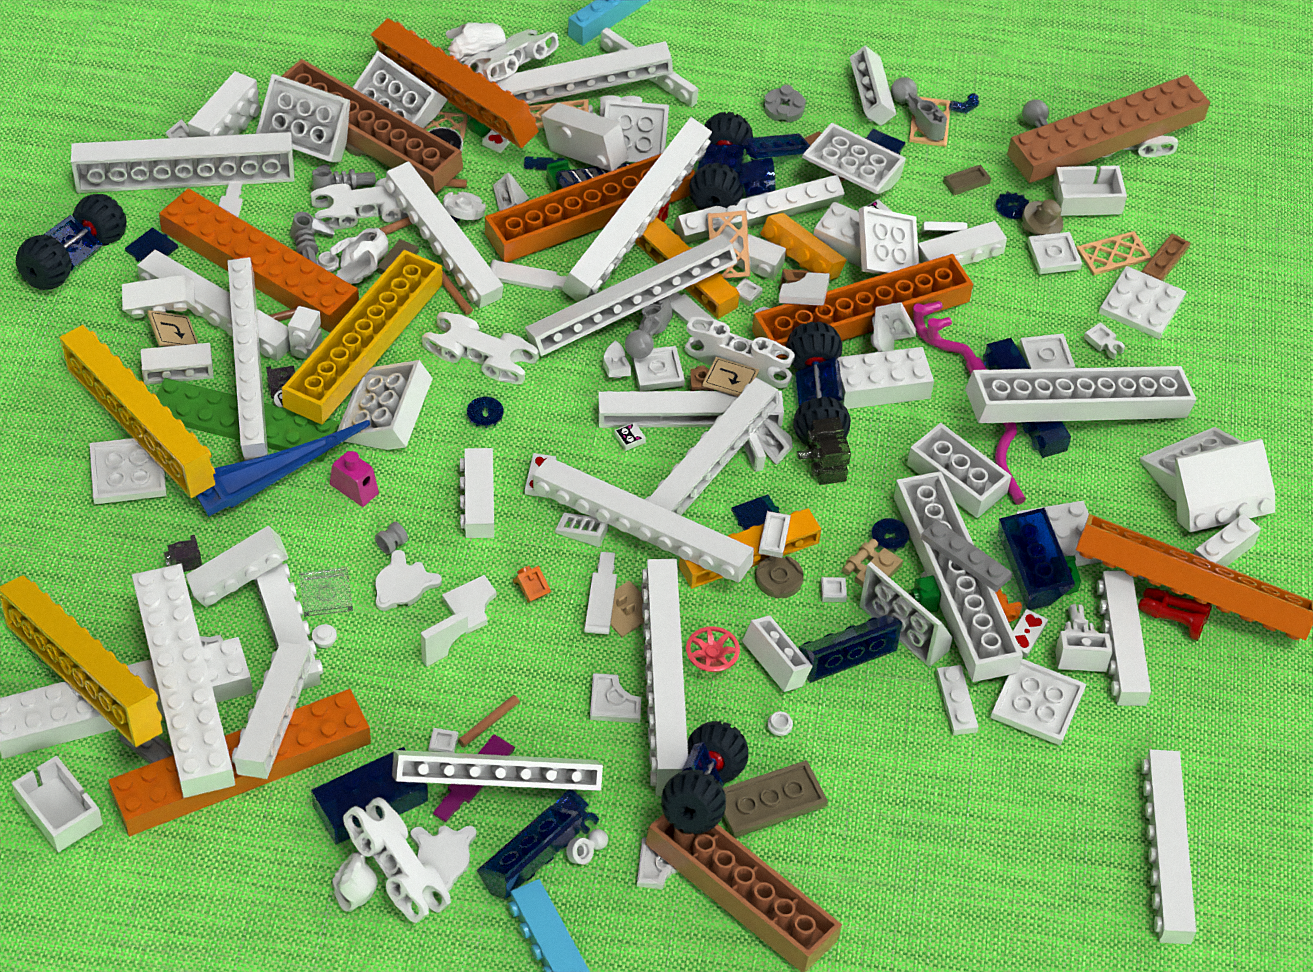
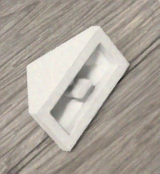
M509 173L505 174L493 185L499 211L524 203L529 199Z
M768 418L755 431L763 450L777 465L793 448L791 435Z

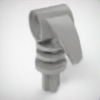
M327 164L319 166L312 172L313 191L341 183L348 184L352 190H356V186L374 185L376 182L374 172L355 173L354 169H350L349 174H346V171H341V174H338V171H334V175H332L330 166Z
M307 212L296 213L290 229V235L296 242V252L316 264L315 255L319 250L313 233L333 237L335 232L327 223L312 217Z

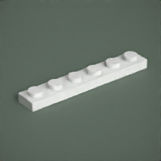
M609 28L601 31V47L609 53L637 48ZM675 72L648 78L690 107L697 104L698 88Z

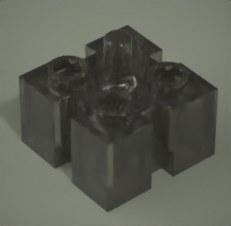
M840 417L812 420L811 430H808L809 445H806V450L797 451L798 460L811 458L812 474L814 477L817 476L819 485L846 482L848 474L847 465L850 463L851 451L847 438H844V429Z

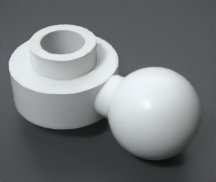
M595 829L590 832L588 839L573 838L567 846L568 859L574 864L588 863L593 857L594 849L601 850L607 846L608 835L601 829Z

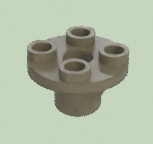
M1047 199L1043 202H1030L1022 212L1023 228L1037 236L1060 233L1063 228L1061 208L1054 200Z

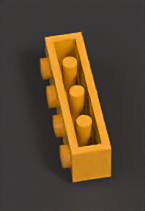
M784 213L768 216L760 235L767 239L766 241L786 248L785 256L793 258L800 267L808 269L812 273L830 274V280L839 278L847 261L846 258Z

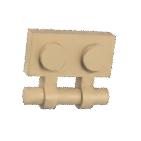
M871 539L868 543H863L859 547V552L855 556H850L846 561V565L842 568L846 575L854 571L857 574L855 583L861 587L864 584L867 565L865 566L861 562L865 558L889 578L903 564L901 558L886 548H883L879 553L876 552L874 549L878 546V542L875 539Z

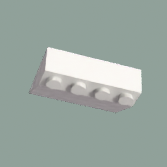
M379 51L376 52L353 86L355 90L421 128H424L438 115L448 100Z
M272 74L256 134L291 132L292 149L330 162H341L347 142L350 100Z
M831 123L802 155L803 159L875 194L889 190L901 178L906 161L905 157L834 123Z
M420 360L372 367L355 386L337 432L365 420H370V426L344 442L385 450L407 447L433 378Z
M1213 427L1140 457V462L1171 499L1177 501L1176 457L1234 445L1243 441Z
M1261 438L1175 458L1177 522L1189 532L1231 523L1242 514L1248 518L1275 513V489L1264 443Z
M872 562L868 563L859 607L930 667L949 652L952 636L942 622Z

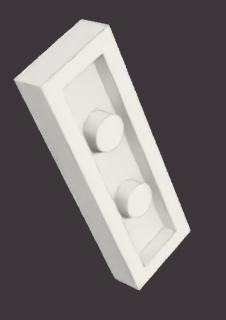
M961 665L937 668L936 675L952 734L977 733L978 724Z

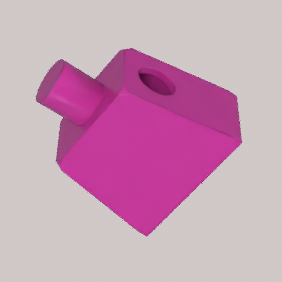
M347 451L333 463L330 485L355 503L364 507L379 494L374 469L371 465L360 459L358 453Z

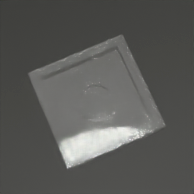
M347 567L299 572L304 617L353 611Z

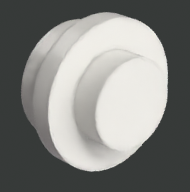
M329 251L323 252L317 259V265L332 272L338 268L339 259L335 254L331 256Z
M327 624L317 626L312 632V640L320 648L331 647L337 639L335 628Z
M776 712L768 719V729L774 735L784 736L791 732L793 722L787 713Z

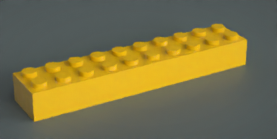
M403 250L282 387L283 408L323 425L442 286V265Z
M81 325L59 337L68 371L190 498L215 485L213 476L215 470L210 462L212 455L208 447L202 446L193 432L189 433L183 422L173 417L170 409L160 403L156 394H151L147 390L142 380L138 381L130 368L123 366L122 361L117 355L113 356L108 346L98 340L94 331H89L84 325Z
M24 575L0 586V602L7 627L127 740L137 747L163 733L161 727L162 715L157 709L156 702L158 701V696L154 689L144 685L142 679L138 675H133L125 663L121 664L112 651H107L98 639L91 637L85 627H80L72 615L68 616L60 604H55L46 592L43 593L34 581L31 582Z

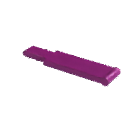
M493 734L477 754L510 756L514 752L515 747ZM451 784L448 787L450 793L447 797L443 798L441 804L433 812V815L447 822L460 809L463 802L465 801L469 804L484 785Z

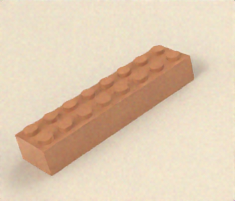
M663 814L649 826L645 843L649 848L799 971L806 972L838 941L842 928L840 922L718 824L713 829L704 833L693 834L692 832V834L683 833L682 829L679 831L675 829L673 824H670Z

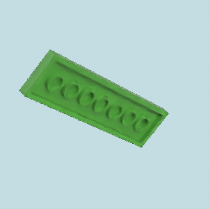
M164 378L156 396L163 406H167L176 420L180 419L184 426L240 441L238 400L236 395ZM264 403L267 447L270 449L283 451L335 433L339 428V421L327 419L321 425L286 408ZM328 451L314 460L323 462Z

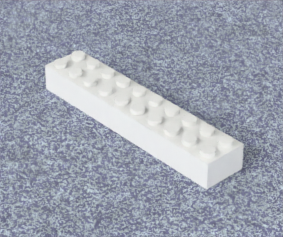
M690 117L569 272L562 291L577 302L598 293L599 287L607 282L613 269L620 265L623 256L626 253L628 254L633 248L636 239L644 234L647 225L650 222L652 223L657 217L660 208L667 204L673 191H677L684 177L688 176L693 170L694 164L704 156L706 149L711 143L709 137L712 131Z
M291 132L71 144V165L77 193L229 185V183L257 184L295 181Z
M1181 366L973 370L965 388L978 423L1187 418L1197 400Z
M942 472L896 480L895 502L927 576L934 575L941 592L939 605L972 682L1019 673L1023 654L995 591L921 540L922 532L938 520L973 544Z
M647 559V569H642L641 597L643 598L642 618H644L643 638H645L644 658H646L645 679H647L646 700H648L647 721H649L648 742H650L649 764H651L650 786H655V796H662L666 783L674 775L689 770L677 559Z
M182 564L132 574L183 797L186 798L235 786L233 768Z
M239 637L202 646L216 703L253 693L251 676ZM151 659L127 665L133 675H138L142 679L144 685L154 689L158 696V701L156 702L157 709L162 717H164ZM66 681L0 698V752L2 759L116 729Z

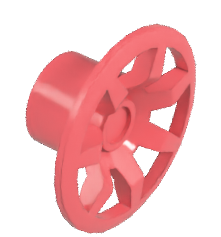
M708 626L692 633L686 644V653L691 663L699 669L708 672H720L729 669L736 663L740 653V646L738 640L731 632L721 627ZM712 631L720 632L724 635L716 642L714 641ZM707 632L706 643L696 637L701 633ZM730 638L735 648L729 646L723 648V645ZM692 642H693L694 644H696L697 646H699V648H700L701 650H697V651H695V652L692 653V652H691V644H692ZM735 653L734 657L727 662L725 655Z

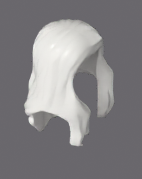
M468 22L460 27L446 31L448 39H453L448 48L450 55H453L463 65L466 60L479 52H490L506 44V37L502 27L495 23ZM475 63L471 65L472 68L477 67Z
M367 228L358 236L344 238L330 248L331 256L342 250L341 269L337 271L336 276L349 284L359 283L363 278L370 276L378 268V262L388 252V239L385 233L379 228Z

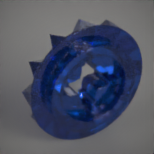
M1007 191L1006 194H1000L999 198L996 199L997 211L1002 216L1010 219L1022 218V212L1026 205L1029 204V200L1025 199V195H1018L1017 191L1014 194Z
M479 397L471 401L467 407L469 421L474 422L477 427L480 425H484L485 428L488 425L496 426L498 421H502L504 409L502 404L495 398ZM484 408H486V411L488 412V416L486 417L483 416Z
M881 519L872 528V539L878 542V546L896 551L900 547L904 548L905 544L909 541L910 534L907 526L897 519ZM886 533L889 535L895 533L894 538H886Z

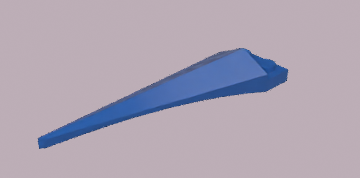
M365 420L338 432L283 451L214 468L215 485L196 497L208 517L228 506L233 508L371 425L370 420Z

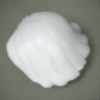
M359 851L352 853L335 873V878L332 879L334 894L340 907L344 911H353L370 900L375 892L377 876L366 863L365 856Z

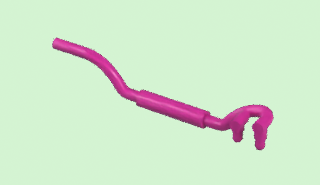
M940 301L924 305H914L913 324L917 334L924 341L941 350L961 354L967 362L966 368L970 375L973 370H987L981 358L976 357L968 345L943 339L939 335V330L952 324L950 317L943 319L931 318L928 320V328H926L924 316L941 310L943 306ZM1015 422L1003 423L1006 431L997 445L995 464L1011 475L1008 492L1015 504L1019 505L1026 498L1006 462L1008 447L1017 434V426Z

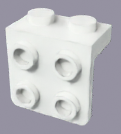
M902 302L876 307L875 316L872 319L874 334L871 335V342L878 352L893 351L894 340L916 336V328Z

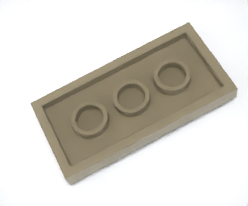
M807 760L723 788L726 796V809L723 818L734 838L827 807L828 800Z

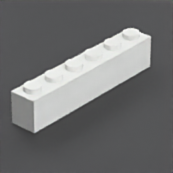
M281 562L278 566L261 574L254 581L277 649L280 642L310 646L313 663L302 688L303 690L321 685L320 674H323V667L320 659L315 660L314 655L317 654L314 641L309 640L307 635H310L309 626L306 620L302 621L301 619L303 610L300 601L295 602L294 597L297 596L294 583H289L288 581L290 577L288 565Z
M1103 571L1101 580L1097 581V594L1101 595L1099 610L1100 614L1104 615L1102 631L1105 634H1109L1112 654L1108 664L1109 675H1113L1111 684L1112 696H1116L1117 706H1146L1151 694L1133 576L1128 575L1125 571Z
M280 642L277 651L273 652L271 667L264 674L263 687L258 689L254 709L251 708L249 711L248 724L246 728L242 729L239 746L234 748L232 753V763H235L238 775L268 778L313 663L310 646Z

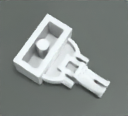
M1076 604L1069 606L1068 613L1071 623L1066 622L1064 631L1060 632L1055 650L1058 669L1106 672L1112 654L1109 634L1098 633L1094 630L1092 623H1089L1088 626V620L1085 619L1084 607L1078 604L1079 612H1077Z

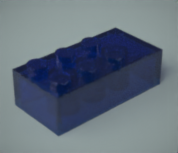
M404 747L397 749V750L406 751V749H405ZM394 751L311 790L313 807L335 845L350 839V835L344 825L343 816L355 806L362 808L366 813V806L373 799L379 797L384 799L400 815L428 802L427 783L396 781L392 777ZM376 805V813L380 818H382L383 811L379 806ZM353 815L352 820L354 825L358 828H361V823L359 822L358 818L355 815Z

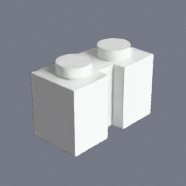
M298 306L288 324L291 355L301 359H308L322 343V331L318 329L321 324L320 311Z

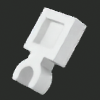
M1101 322L1085 332L1084 339L1098 351L1105 349L1107 355L1112 359L1116 358V350L1122 354L1125 349V345L1122 342L1115 341L1117 335Z

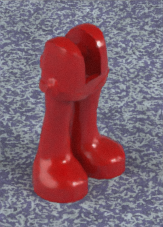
M1158 588L1145 589L1143 593L1144 598L1138 604L1140 611L1154 618L1180 622L1188 627L1191 639L1199 640L1213 604L1209 602L1202 604L1193 599L1176 597L1169 594L1168 591ZM1169 606L1176 607V608H1180V609H1183V610L1174 609V608H1171V607H1169Z

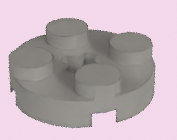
M783 85L781 88L774 89L765 95L764 111L772 120L779 122V119L786 120V123L799 120L804 114L806 100L801 93L793 90L790 85Z

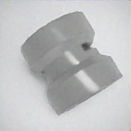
M393 522L388 525L386 531H380L375 535V541L385 554H391L395 551L396 546L403 545L408 541V535L398 522Z

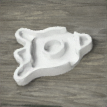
M395 550L391 555V563L377 575L375 585L377 591L376 606L382 611L397 608V604L408 603V606L418 601L425 591L439 587L442 584V578L439 574L427 573L421 562L407 565L405 553L401 550Z
M441 826L438 834L432 836L422 827L413 828L411 830V839L419 848V861L421 864H432L443 879L447 891H450L458 877L464 871L466 873L469 868V846L476 838V829L472 826H466L459 831H454L447 826Z

